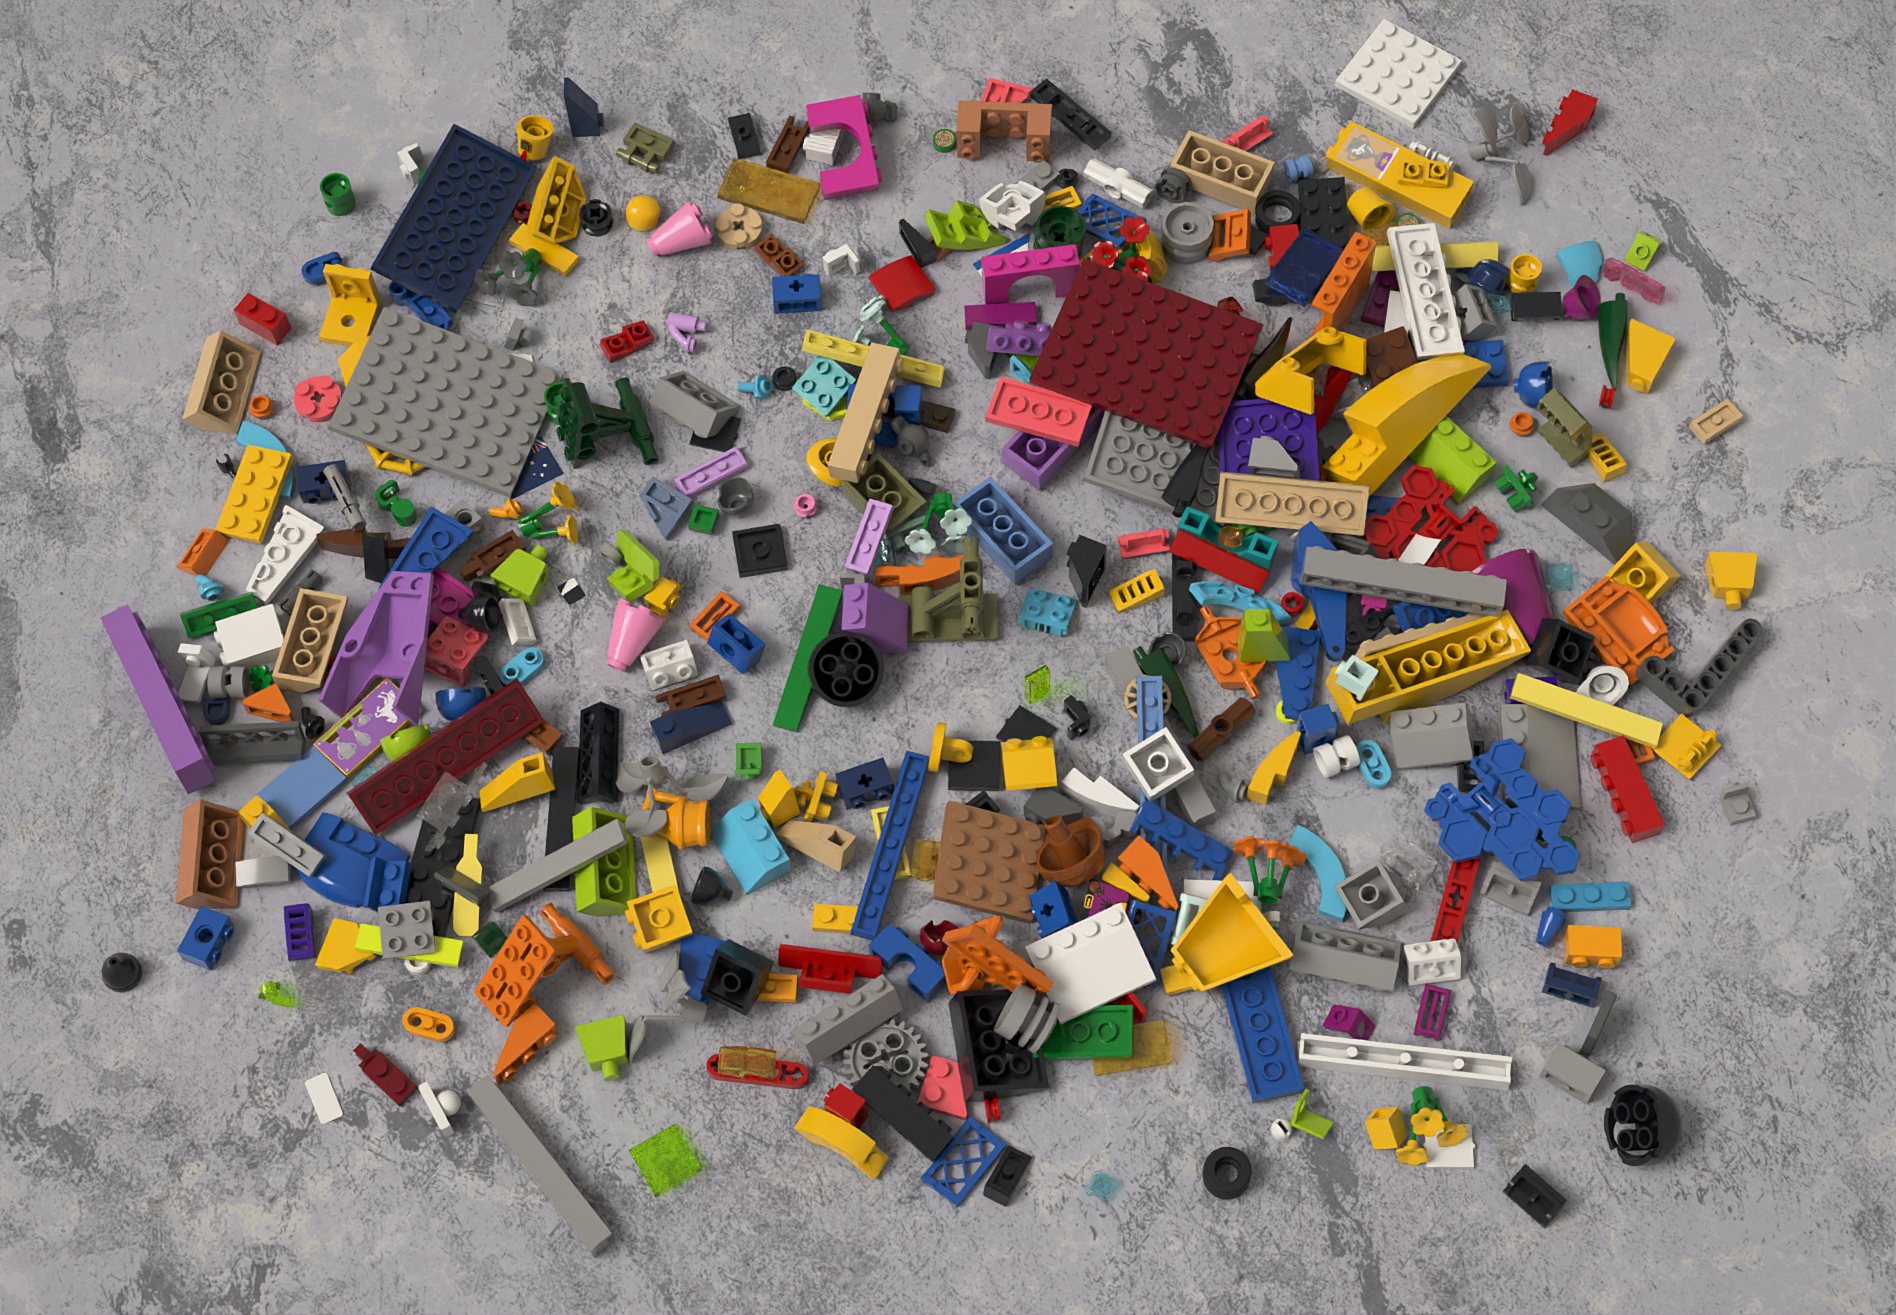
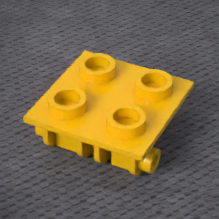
M1681 713L1661 734L1655 748L1651 747V749L1690 780L1722 745L1717 742L1716 737L1718 735L1714 730L1703 731Z

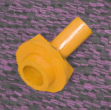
M511 498L507 499V503L503 505V508L491 507L489 510L490 516L503 519L511 517L513 520L522 518V513L524 512L520 502L517 499L513 501Z

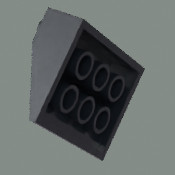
M1009 989L957 991L948 1003L964 1102H984V1099L992 1101L994 1097L1003 1099L1049 1089L1042 1045L1036 1051L1038 1058H1034L1033 1053L1027 1050L1030 1039L1024 1047L1018 1045L1020 1032H1017L1011 1040L994 1032V1027L1000 1013L1012 994Z

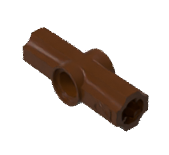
M1240 697L1222 714L1216 715L1211 720V724L1187 745L1191 756L1197 761L1203 762L1221 745L1229 743L1232 735L1256 714L1252 704L1246 698ZM1224 727L1227 729V731L1219 732L1216 730V728Z

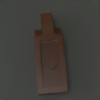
M511 530L472 553L471 558L467 560L468 564L459 569L460 575L466 583L477 577L479 579L494 572L516 549L526 552V547L515 532Z

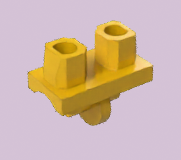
M819 772L813 789H810L811 782L807 780L804 781L803 786H796L794 788L795 796L799 798L797 803L799 806H805L806 800L809 801L804 821L811 822L813 818L826 821L829 816L831 805L819 802L820 796L833 799L838 784L826 779L827 773Z

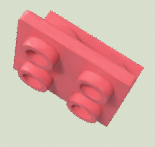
M445 617L428 639L425 670L464 688L469 682L468 665L487 642L488 635L476 631L472 627L450 617Z

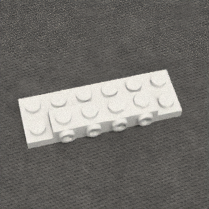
M1435 223L1389 227L1387 236L1416 360L1463 354L1465 351L1460 334L1461 321L1459 317H1456L1455 296L1451 295V278L1449 274H1446V257L1444 253H1441Z

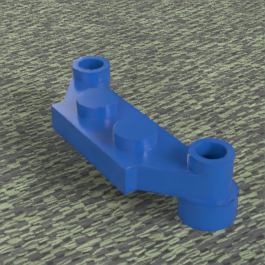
M393 281L389 284L390 296L398 306L408 305L419 320L449 331L453 321L440 305Z

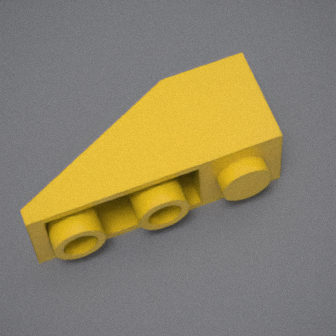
M543 752L517 760L479 791L482 811L486 812L555 790L553 771Z

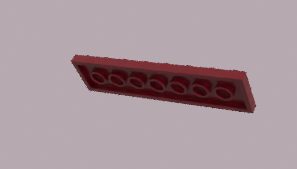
M516 678L346 793L376 836L545 720L520 681Z

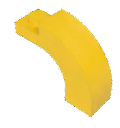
M808 1107L794 1127L809 1142L827 1147L840 1154L870 1179H876L889 1159L883 1151L875 1146L876 1142L850 1123L822 1109Z

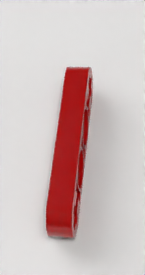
M714 1054L706 1063L709 1076L719 1081L787 1089L804 1088L809 1081L807 1068L797 1062ZM722 1062L724 1067L731 1068L730 1063L733 1062V1074H730L728 1068H721L720 1072H715V1068L712 1066ZM742 1064H749L752 1067V1071L747 1076H741L737 1072L738 1067ZM775 1067L778 1070V1075L774 1079L765 1078L763 1073L766 1068ZM782 1069H786V1074L795 1075L796 1071H800L801 1076L804 1077H799L798 1081L795 1082L792 1076L785 1075V1081H783Z

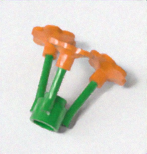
M1247 836L1243 840L1235 841L1233 848L1235 854H1242L1249 861L1254 886L1253 895L1258 896V901L1265 904L1276 903L1278 899L1282 898L1283 887L1289 870H1292L1295 865L1304 866L1307 857L1304 852L1299 851L1297 847L1289 845V843L1276 840L1266 841L1254 836ZM1263 848H1266L1268 850L1267 859H1269L1268 877L1263 878L1259 883L1254 861L1256 859L1255 853L1261 852ZM1277 859L1283 861L1282 867L1284 868L1279 884L1273 878L1274 864Z

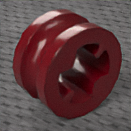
M522 201L518 202L512 212L518 224L522 225L524 223L527 225L532 208L530 203ZM523 211H527V212H528V214L524 213L525 216H520V212H521L522 214H523Z

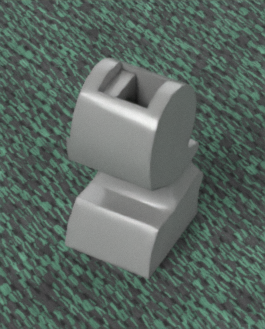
M1127 810L1118 812L1115 824L1111 829L1105 827L1103 819L1091 817L1094 825L1099 827L1105 849H1109L1114 844H1119L1121 837L1133 839L1139 834L1140 827H1138L1135 833L1129 831L1137 815L1135 812Z

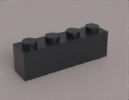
M873 1065L851 1091L864 1098L866 1104L932 1162L953 1138L950 1134L952 1128L942 1119L938 1122L930 1116L932 1110L920 1101L916 1104L910 1098L912 1093L900 1083L896 1086L889 1079L892 1075L881 1065L876 1068Z

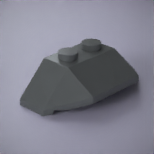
M1595 483L1557 488L1541 504L1542 507L1614 565L1633 546L1632 513Z

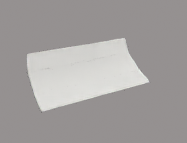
M1416 534L1398 560L1403 563H1421L1424 565L1441 540Z

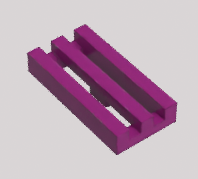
M1425 984L1413 1035L1418 1036L1420 1034L1424 1038L1429 1039L1431 1037L1435 1041L1440 1040L1451 990ZM1431 991L1434 994L1426 1029L1421 1028L1428 994ZM1439 994H1443L1444 998L1436 1032L1431 1031Z

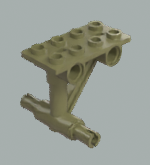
M970 536L963 538L964 557L960 561V583L939 595H934L932 588L921 586L914 588L912 595H900L898 597L899 600L910 606L908 642L998 639L997 594H984L983 562L979 557V538L972 536V546H970Z

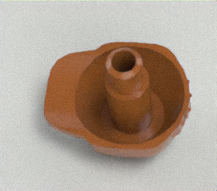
M1051 816L1044 823V828L1047 829L1048 834L1045 837L1043 846L1037 853V869L1049 883L1056 881L1062 887L1081 886L1095 877L1104 867L1105 844L1099 827L1094 825L1090 817H1084L1076 822L1065 825L1062 816Z

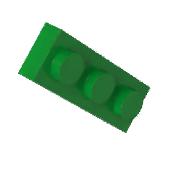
M251 591L182 612L180 617L187 637L191 638L217 630L216 621L257 609L258 606Z

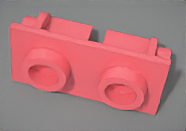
M1259 116L1244 128L1231 134L1230 137L1223 140V143L1244 151L1250 150L1273 135V132L1267 127L1270 123L1269 119L1266 116Z
M1165 528L1117 536L1122 559L1170 550L1168 542L1169 533Z

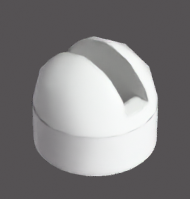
M1285 1118L1276 1119L1271 1125V1135L1278 1141H1285L1290 1138L1293 1130L1290 1121ZM1279 1123H1281L1284 1126V1128L1288 1131L1287 1133H1284L1282 1128L1278 1125Z

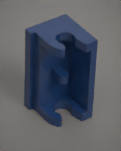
M1550 962L1542 993L1593 1008L1597 1000L1602 977L1597 976L1593 979L1557 968L1555 963Z

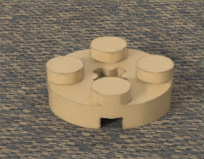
M733 204L731 208L723 211L715 223L720 243L732 250H737V247L751 248L758 243L762 236V220L759 214L742 204ZM743 225L744 230L738 229L735 231V226Z

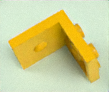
M325 264L323 274L332 299L319 334L320 342L350 347L357 339L371 335L381 305V299L371 271L363 268H347L340 264ZM347 320L355 321L350 327L343 326V323Z

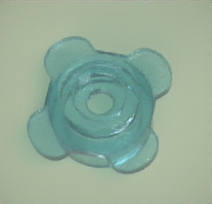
M1485 295L1493 315H1501L1511 309V304L1506 299L1507 295Z
M1096 1171L1092 1174L1091 1183L1086 1186L1085 1191L1087 1195H1094L1101 1202H1107L1110 1200V1193L1112 1189L1116 1188L1117 1182L1114 1178ZM1103 1185L1104 1188L1100 1189L1098 1186Z

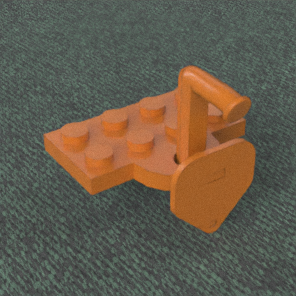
M1001 916L974 921L970 926L947 931L942 939L948 945L942 958V965L949 992L953 996L957 991L980 990L986 982L1002 984L1011 992L1014 991L1019 983H1022L1035 990L1036 994L1049 992L1054 982L1049 980L1043 971L1026 963L1024 957L1014 954L1006 948L1005 943L996 939L1003 924Z

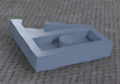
M652 476L639 495L662 536L667 541L694 503L692 499Z

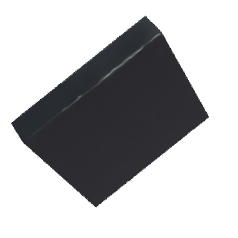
M780 523L732 531L740 578L788 570Z
M967 741L973 746L972 758L964 763L949 761L948 790L999 791L1000 741Z

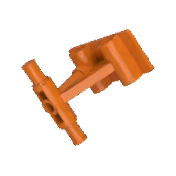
M552 903L543 906L539 914L553 927L552 931L556 938L546 937L527 915L521 916L475 989L476 996L504 1027L510 1026L515 1017L523 1014L535 1003V999L530 993L538 980L553 974L560 964L572 956L575 957L585 970H592L603 985L610 983L614 979L613 977L616 976V973L603 961V954L591 942L589 935L582 932L570 918L563 917Z

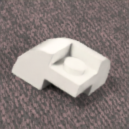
M1019 181L1018 184L1005 186L1000 183L979 199V203L986 219L997 229L1006 226L1017 231L1025 223L1032 226L1038 220L1045 204V192L1022 181Z

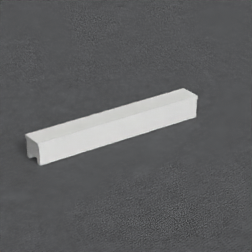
M1301 1033L1300 1040H1298V1067L1509 1091L1511 1083L1512 1057L1304 1033Z

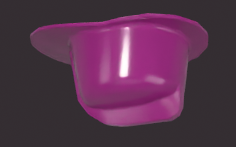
M1581 275L1574 287L1564 295L1565 310L1563 315L1564 317L1571 316L1575 320L1587 318L1593 320L1599 310L1598 305L1601 304V296L1595 282L1587 275Z

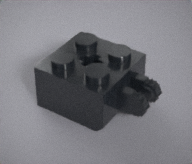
M1542 618L1526 666L1550 677L1556 676L1557 680L1561 682L1579 684L1582 675L1587 676L1592 670L1585 667L1587 661L1593 663L1600 661L1601 657L1591 652L1596 637L1560 619Z

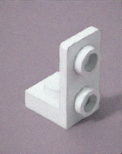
M181 643L178 653L189 666L178 695L183 702L200 703L207 685L209 668L214 666L216 659L202 645Z

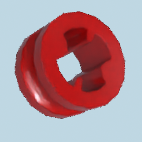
M1603 385L1598 406L1607 405V408L1611 409L1615 387L1608 389L1606 385Z
M1288 592L1282 597L1281 607L1291 617H1296L1302 612L1303 598L1298 593ZM1292 601L1296 602V606L1288 607V604Z
M994 1097L992 1101L984 1099L987 1122L990 1123L992 1119L1001 1121L998 1098Z

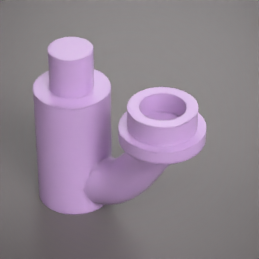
M670 312L667 319V328L671 336L685 348V353L689 354L690 352H695L697 339L692 336L685 338L680 331L696 333L699 330L705 332L707 322L699 321V318L695 316Z

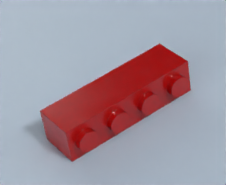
M1624 735L1595 744L1590 755L1591 763L1594 769L1599 770L1601 785L1604 791L1609 792L1612 809L1615 814L1618 813L1620 816L1624 835L1629 836L1631 843L1660 835L1665 825Z

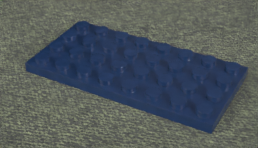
M453 124L373 262L371 270L457 313L474 282L475 271L482 268L510 218L514 207L519 202L534 175L537 166Z

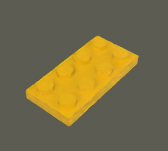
M247 445L215 530H218L225 537L262 544L294 456L291 453Z

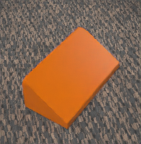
M202 528L177 568L195 577L199 574L206 576L228 540L218 530Z

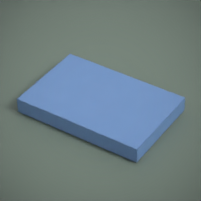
M313 746L304 753L303 760H296L257 795L292 830L348 780Z

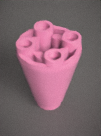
M690 201L686 202L651 234V238L647 239L648 245L655 256L659 254L663 256L712 243L711 238L714 236L710 225L708 223L704 225L700 218L703 212L697 202L694 204Z
M619 599L615 608L607 654V665L625 672L626 668L632 665L659 631L664 619L652 614L653 611L639 605L637 609L632 607V603Z

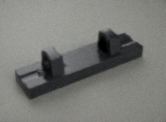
M1047 78L1030 91V97L1038 104H1052V117H1055L1074 133L1080 141L1087 144L1094 151L1111 138V131Z
M1172 553V632L1179 634L1185 642H1195V638L1198 635L1197 599L1189 591L1191 583L1197 582V565L1192 560L1188 561ZM1179 574H1191V576H1179Z

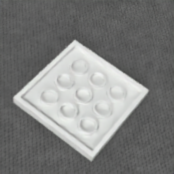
M1383 19L1336 79L1335 87L1414 128L1460 68L1462 60Z

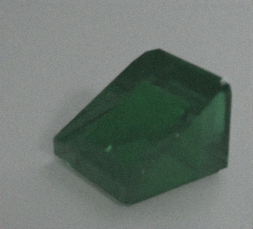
M494 921L487 923L471 937L489 958L500 951L508 939Z

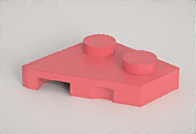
M989 78L981 101L1023 103L1030 97L1032 88Z
M932 1055L917 1104L921 1101L933 1112L966 1121L967 1111L958 1062Z

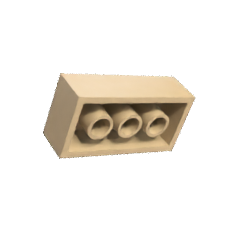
M1189 130L1170 167L1181 170L1190 178L1192 182L1191 190L1241 209H1249L1250 212L1255 213L1260 197L1266 193L1273 179L1275 162Z

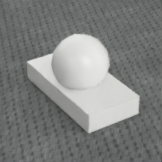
M427 1081L419 1085V1090L444 1137L446 1136L447 1138L454 1134L446 1116L455 1115L459 1111L461 1106L459 1095L453 1091L446 1090L435 1097Z

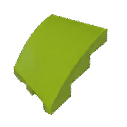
M957 200L948 214L928 209L924 215L938 247L975 250L1004 245L1007 241L1004 235H998L992 229L993 225L986 219L983 212L976 205Z

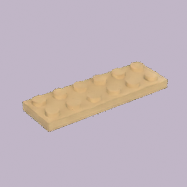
M1220 471L1215 522L1300 530L1312 521L1321 532L1364 536L1369 485Z

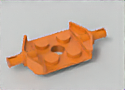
M1209 605L1202 607L1200 612L1206 620V625L1196 636L1195 644L1220 687L1229 690L1243 688V690L1246 689L1252 700L1258 699L1261 693L1256 687L1255 681L1264 670L1266 661H1239L1237 639L1241 626L1240 617H1215ZM1233 652L1237 658L1229 661L1223 657V654Z

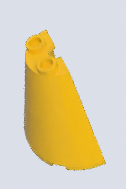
M1231 873L1224 878L1171 949L1175 956L1172 962L1180 972L1183 970L1187 971L1190 975L1187 982L1196 993L1200 990L1201 992L1289 960L1294 956Z

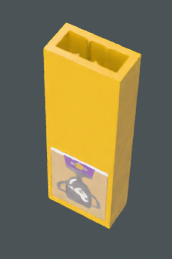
M1352 121L1349 122L1346 128H1341L1337 136V143L1335 146L1331 145L1325 156L1328 169L1364 187H1369L1376 193L1449 229L1473 192L1474 181L1450 169L1448 185L1446 187H1418L1397 184L1398 167L1401 159L1425 163L1427 158Z

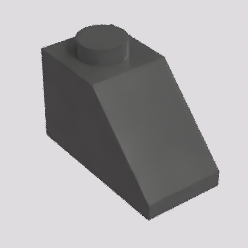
M974 321L972 329H968L965 336V343L968 344V354L986 379H990L998 352L986 350L988 331L990 327H1002Z
M1049 787L1036 788L1023 806V816L1025 819L1034 822L1036 825H1044L1048 818L1055 815L1062 816L1065 825L1083 818L1082 807Z

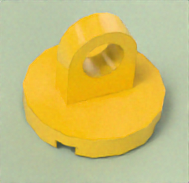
M938 722L935 727L928 766L929 771L939 772L941 759L964 763L972 758L973 746L971 743L961 739L945 737L947 723Z

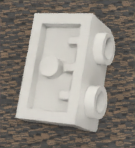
M687 640L639 655L651 690L698 676L694 657Z
M1455 939L1404 945L1407 959V982L1409 986L1461 979V954Z

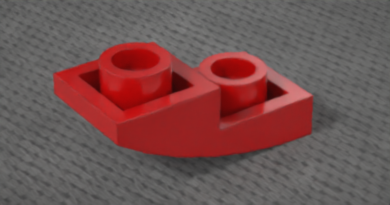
M642 320L623 326L622 333L600 339L599 345L608 361L613 362L647 346L654 341V336L645 321Z

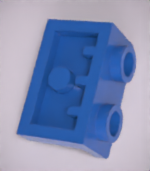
M372 857L368 870L366 892L364 894V907L378 913V907L405 904L412 863L406 860L385 861L378 857Z

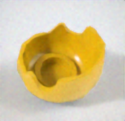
M638 195L631 198L626 206V221L628 225L637 231H648L658 225V219L661 216V207L658 201L649 195Z

